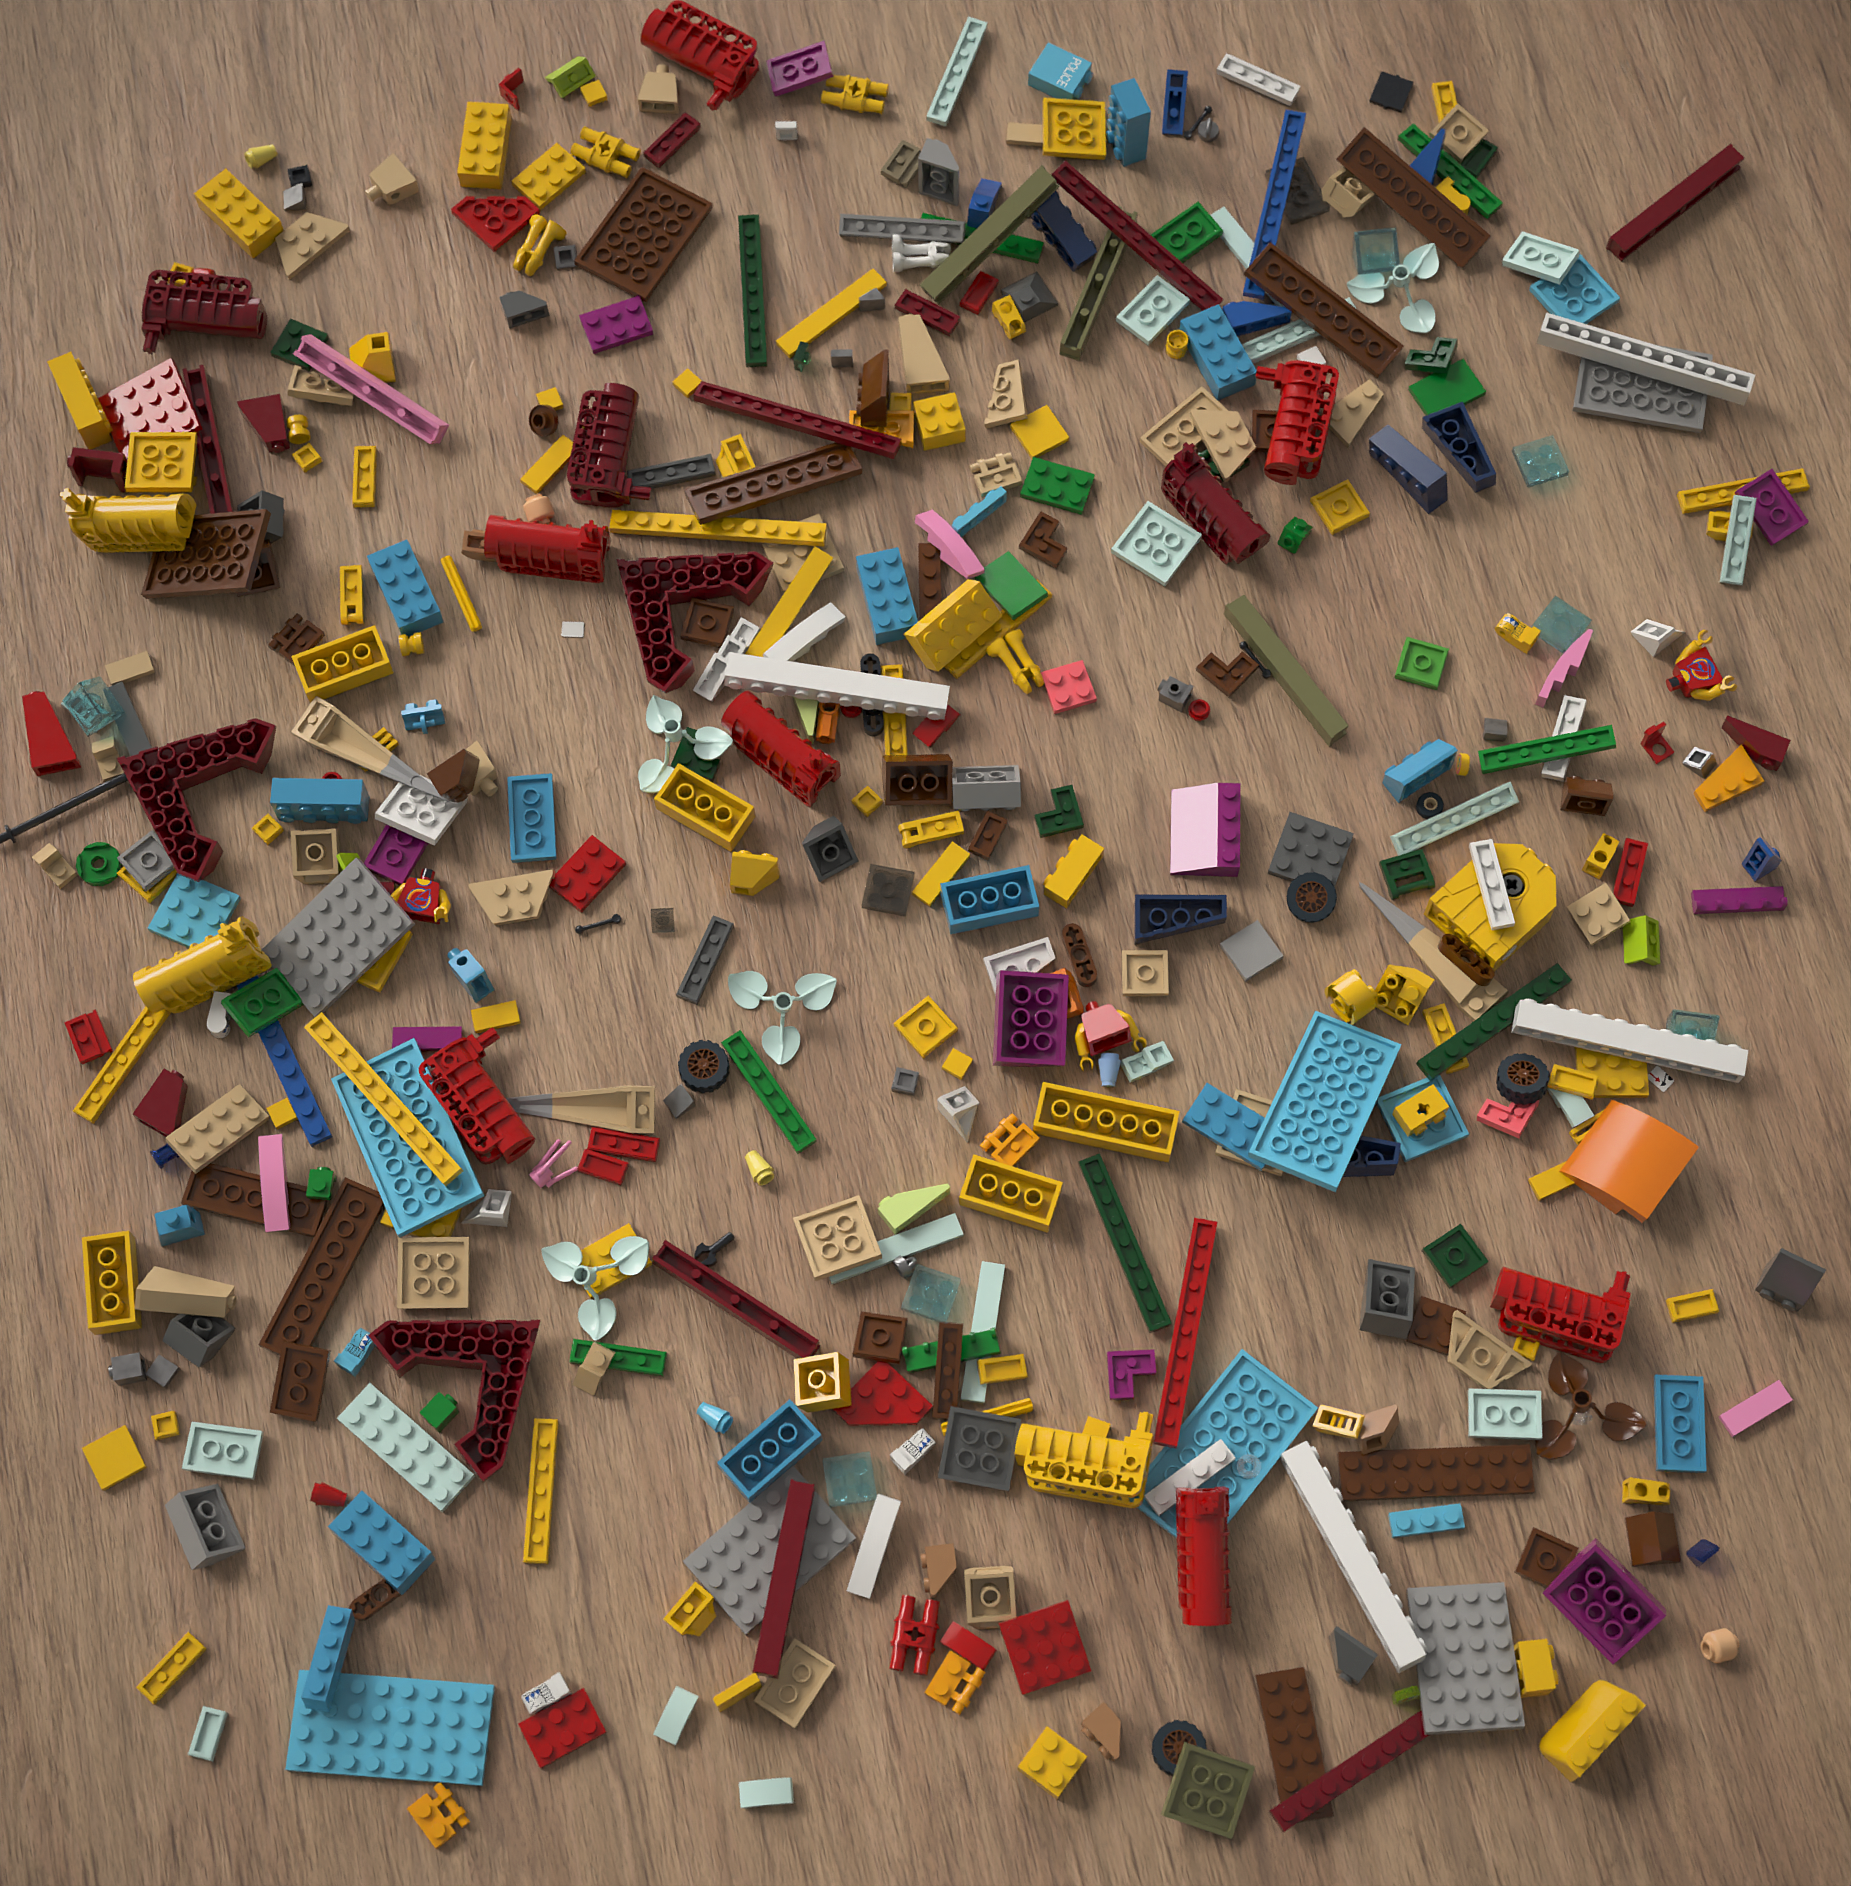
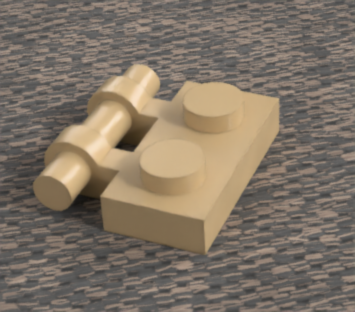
M1010 452L1003 455L1002 453L995 454V457L987 460L979 459L976 461L977 463L969 465L971 473L980 472L974 475V481L981 497L986 496L991 490H996L1000 486L1007 490L1022 485V479L1016 464L1006 465V462L1013 460ZM997 465H998V467H999V468H995V469H992V470H989V471H988V469H987V468H990V467H993V466H997Z

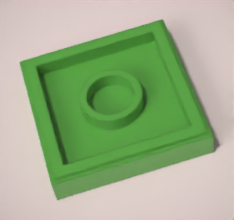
M1406 637L1394 678L1437 690L1449 648Z

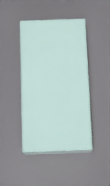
M203 1706L189 1749V1756L213 1762L227 1719V1712Z

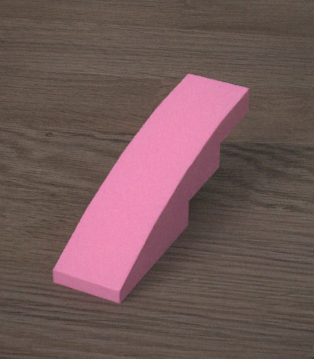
M934 510L916 515L915 523L928 532L927 541L941 550L940 559L966 579L984 574L985 569L973 551Z
M1588 629L1560 657L1548 675L1535 705L1544 707L1550 690L1559 692L1566 674L1575 677L1593 630Z
M283 1135L259 1136V1164L265 1232L289 1230V1200L286 1182L288 1178Z

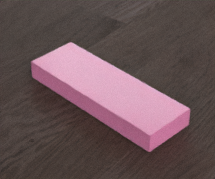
M1780 1380L1721 1414L1718 1418L1731 1437H1734L1787 1405L1793 1399Z

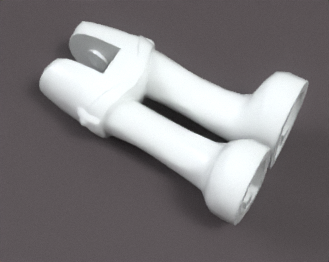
M892 235L893 272H901L904 269L922 266L936 268L950 256L948 254L951 252V246L948 243L931 241V243L909 245L903 243L900 235ZM913 255H928L926 257H904Z

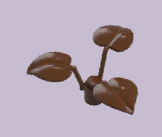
M1559 1351L1549 1367L1548 1383L1552 1391L1557 1395L1564 1396L1571 1392L1573 1395L1571 1402L1573 1409L1564 1427L1557 1420H1547L1542 1423V1439L1535 1440L1537 1455L1545 1459H1558L1572 1452L1577 1438L1573 1432L1567 1429L1570 1427L1576 1413H1586L1590 1408L1594 1410L1600 1419L1604 1420L1602 1425L1603 1432L1614 1441L1631 1439L1646 1427V1422L1635 1409L1620 1402L1608 1404L1605 1408V1415H1603L1596 1407V1404L1591 1402V1394L1583 1389L1588 1381L1586 1368L1577 1360Z

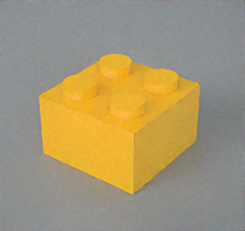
M955 392L913 401L914 418L924 451L965 442L966 429Z
M839 1352L794 1360L797 1407L810 1413L851 1406L848 1358Z
M1548 1638L1517 1642L1514 1645L1521 1698L1550 1694L1556 1689L1559 1680L1557 1670H1553L1551 1660H1554L1553 1646L1548 1644Z
M1047 1726L1018 1765L1017 1770L1058 1800L1085 1762L1087 1756Z

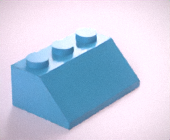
M1440 739L1433 743L1429 741L1415 755L1413 753L1407 755L1402 760L1403 763L1397 767L1395 765L1389 767L1384 772L1385 775L1382 783L1395 800L1400 803L1451 769L1458 750L1456 747Z

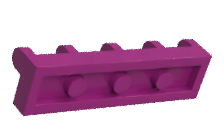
M1783 886L1692 890L1691 892L1693 914L1784 911L1788 904L1787 897L1784 896Z

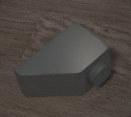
M520 290L508 292L499 297L509 329L550 316L546 301Z

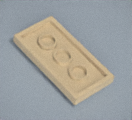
M1202 386L1140 437L1139 442L1165 467L1171 460H1174V455L1183 449L1185 442L1188 444L1193 443L1195 447L1203 442L1190 417V410L1228 411Z
M239 1084L168 1135L166 1142L196 1174L267 1122L269 1115Z

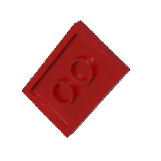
M591 835L559 869L554 879L551 880L549 887L582 913L626 866V861L595 836Z
M584 1688L518 1723L540 1769L607 1733Z

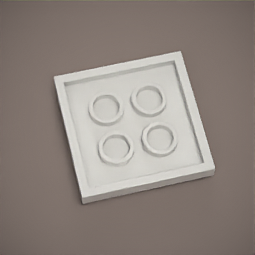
M423 777L425 780H427L430 784L433 785L430 779ZM399 782L376 811L375 819L435 846L465 806L468 797L459 803L447 802Z

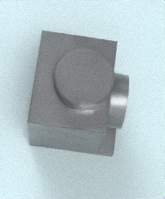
M1170 676L1167 681L1164 679L1161 681L1157 689L1160 692L1158 700L1182 713L1192 696L1194 686L1191 684L1187 685Z

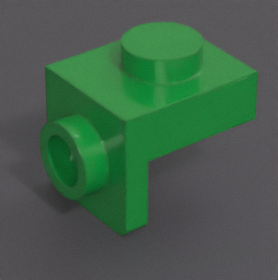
M1294 516L1283 528L1277 544L1296 554L1301 543L1311 533L1313 527L1303 519H1298Z
M327 1167L310 1169L306 1197L308 1199L331 1200L333 1182H336L337 1178L334 1171Z

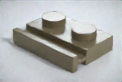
M902 140L881 169V175L907 188L918 173L920 148Z

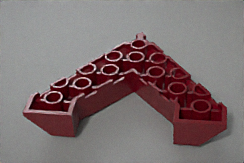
M756 551L734 555V553H717V556L699 554L666 556V558L646 557L631 561L616 559L648 683L666 694L681 688L695 672L692 659L676 648L671 605L690 602L691 598L707 600L733 596L747 606H750L763 591L774 565L773 562Z
M254 718L247 720V723L237 726H234V724L216 729V732L205 735L203 733L167 743L166 746L159 748L157 746L139 751V754L116 758L178 875L200 882L215 870L224 852L218 841L199 834L183 790L241 767L262 774L272 755L276 725Z
M387 1320L368 1335L399 1378L418 1364L482 1370L474 1428L457 1441L454 1446L469 1468L483 1482L503 1467L541 1320H411V1322Z

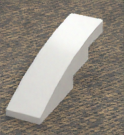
M830 602L779 639L763 654V657L793 662L808 653L812 645L824 639L828 631L843 623L845 616Z
M741 617L731 636L728 635L718 653H714L693 691L713 701L724 687L729 652L745 654L761 628Z
M881 1494L877 1495L847 1588L848 1592L870 1599L886 1548L888 1547L900 1507V1500Z

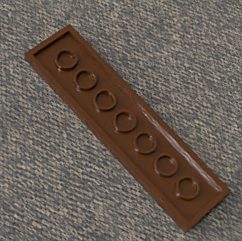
M1363 127L1337 157L1336 161L1426 239L1434 243L1441 252L1461 269L1467 265L1491 237L1490 234L1367 128Z
M1271 242L1243 274L1377 379L1404 347L1399 341Z
M835 442L684 490L685 496L699 524L702 525L861 475L862 467L850 446Z
M346 1177L344 1178L258 1344L260 1347L280 1355L284 1341L307 1346L313 1345L384 1207L383 1200L378 1191Z
M1530 1444L1376 1450L1364 1455L1362 1451L1337 1453L1340 1493L1343 1501L1534 1494L1535 1492Z

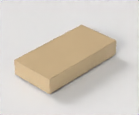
M1008 122L1006 144L1043 147V125Z
M148 651L105 665L112 686L120 682L124 684L155 673Z

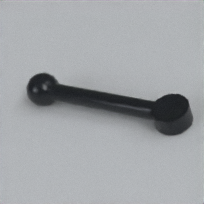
M1206 106L1204 113L1191 129L1184 132L1186 140L1192 138L1193 131L1207 114L1212 113L1211 106Z
M1242 641L1239 644L1240 648L1245 650L1251 659L1259 664L1262 677L1268 679L1271 676V671L1263 667L1248 648V643Z
M614 914L610 919L586 926L578 925L575 928V932L582 934L585 930L612 922L618 924L621 922V916Z

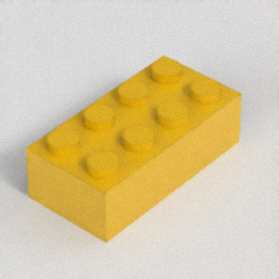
M467 101L457 170L460 187L502 189L512 120L509 104Z
M226 168L194 193L199 208L252 259L276 241L275 238L284 231L281 220Z
M68 352L47 361L87 449H94L111 442L112 438L109 433L112 431V428L80 359H75L72 352Z
M968 579L904 633V636L927 669L940 671L1003 616L979 581Z
M375 625L291 656L310 704L316 696L324 700L394 673Z
M679 763L654 798L657 810L730 852L733 851L756 817L754 806Z
M973 1154L959 1196V1205L1048 1233L1062 1192L1063 1182Z
M129 1230L82 1237L88 1329L94 1335L142 1328L141 1310L135 1309L136 1288L139 1286L135 1237Z

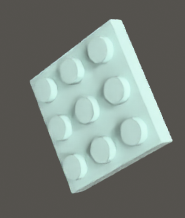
M1147 501L1111 548V553L1158 583L1166 586L1201 540L1202 534Z

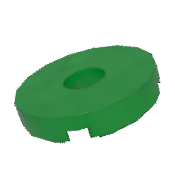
M105 842L89 844L77 856L76 869L78 875L85 883L92 886H104L111 883L118 877L117 872L122 868V864L117 859L120 856L119 852ZM102 859L105 861L101 868L93 867L96 860Z

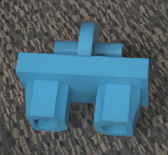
M436 699L428 700L426 707L418 708L415 703L406 704L405 710L401 711L406 730L422 728L423 734H428V727L445 724L442 706Z

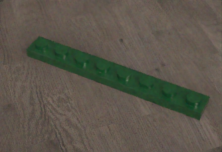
M759 214L738 215L746 367L767 366Z
M1556 963L1419 1059L1416 1065L1431 1082L1512 1025L1515 1008L1520 999H1532L1542 1004L1569 985L1572 979Z
M1099 1153L1078 1161L1082 1175L1149 1334L1171 1326L1172 1322L1101 1154Z

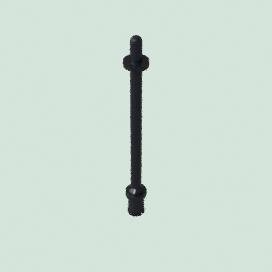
M123 772L13 828L5 825L6 831L0 834V844L9 839L16 843L15 836L128 781L125 773Z

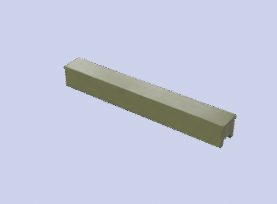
M1042 165L920 284L923 291L938 305L1059 188L1056 180L1046 171L1044 166Z
M1124 211L1137 223L1138 212L1134 211L1132 214ZM1109 229L1060 342L1059 354L1078 361L1082 356L1128 246Z
M1242 595L1230 604H1226L1225 617L1248 643V646L1264 666L1271 671L1275 680L1326 744L1330 747L1334 742L1347 734L1345 729L1349 725L1246 596Z

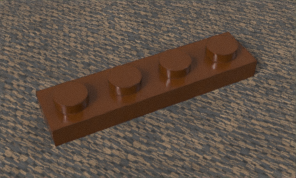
M918 543L919 621L941 603L940 550L931 543Z
M939 1322L932 1418L948 1419L950 1406L958 1407L964 1323Z

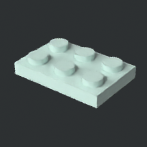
M1522 232L1502 259V266L1560 284L1580 256L1578 249Z
M1157 275L1116 317V322L1149 346L1187 307L1190 299Z
M1468 1389V1438L1541 1440V1391Z
M191 1422L182 1469L184 1471L254 1480L264 1432Z

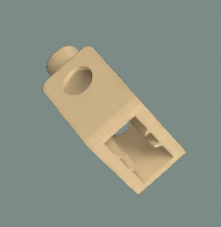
M660 64L657 66L656 72H647L645 74L638 96L639 111L679 114L676 75L669 73L667 65Z
M393 153L370 173L372 187L366 190L365 194L371 202L382 197L388 205H392L418 193L419 189L416 179Z
M476 741L466 749L480 759L474 788L470 794L474 796L482 790L490 797L498 790V787L492 782L497 778V773L478 741Z

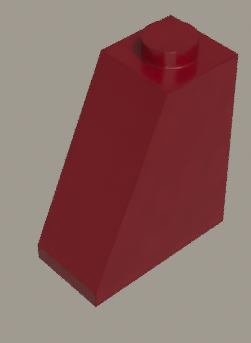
M280 394L237 401L243 418L269 453H280L290 449L284 403Z
M164 1068L133 1112L136 1120L164 1137L177 1130L181 1126L188 1089L187 1084L183 1080L184 1076L176 1070L170 1072Z

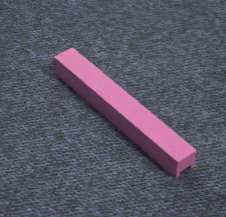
M313 335L302 336V342L298 350L294 352L295 356L429 444L441 443L449 424Z

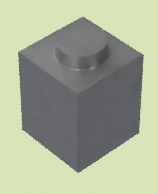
M140 1352L111 1358L112 1365L108 1367L109 1376L119 1386L147 1381L145 1358Z

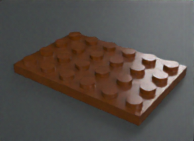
M641 167L575 258L574 263L583 270L635 297L639 296L642 301L647 302L713 209V203Z
M267 509L194 515L190 537L185 538L184 550L153 551L141 595L146 599L250 592L271 513Z

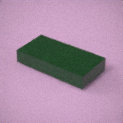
M1482 139L1466 156L1461 166L1477 179L1497 153L1498 147Z

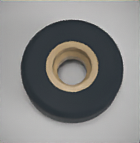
M1434 792L1422 794L1416 803V810L1424 819H1429L1442 813L1444 808L1442 798ZM1432 803L1434 807L1428 808L1426 804Z

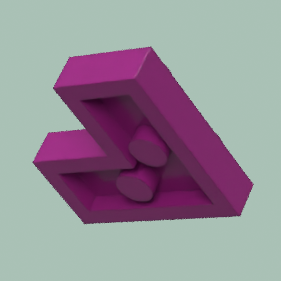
M1155 1349L1107 1351L1110 1400L1134 1399L1133 1376L1156 1375Z

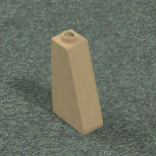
M907 314L898 317L907 393L919 394L949 391V375L921 316Z
M154 1266L136 1288L135 1309L225 1318L228 1312L235 1308L237 1296H234L235 1286Z

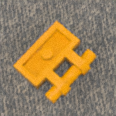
M1011 1113L1006 1119L1003 1118L999 1122V1126L992 1133L989 1132L984 1137L985 1140L979 1146L985 1152L991 1146L994 1147L996 1150L991 1154V1158L997 1162L1014 1167L1040 1141V1137L1024 1123L1015 1128L1013 1124L1018 1118ZM1005 1132L1009 1133L1010 1136L1003 1143L998 1140Z
M950 1650L924 1694L943 1706H946L951 1698L956 1702L952 1711L960 1715L964 1707L967 1708L971 1702L969 1699L975 1689H979L983 1683L981 1679L985 1672L977 1667L974 1674L970 1675L967 1673V1670L971 1663ZM961 1680L967 1682V1685L961 1694L955 1692Z
M442 1782L433 1787L438 1794L437 1798L432 1800L429 1794L426 1793L407 1808L435 1849L441 1847L457 1834L451 1826L455 1822H458L462 1828L470 1823L465 1815L466 1811L464 1808L458 1806L452 1797L453 1793L449 1788L446 1789ZM442 1804H445L451 1812L447 1818L438 1808Z

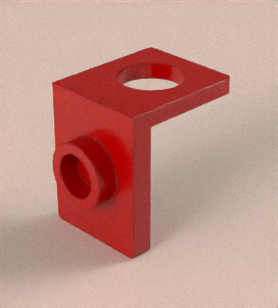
M519 67L511 74L506 75L498 84L501 96L516 110L520 109L518 97L512 91L524 82L522 70Z
M1664 721L1657 726L1649 727L1644 732L1645 735L1641 741V746L1655 764L1674 754V750L1662 736L1667 725ZM1657 744L1662 745L1665 748V753L1663 755H1656L1653 752V746Z

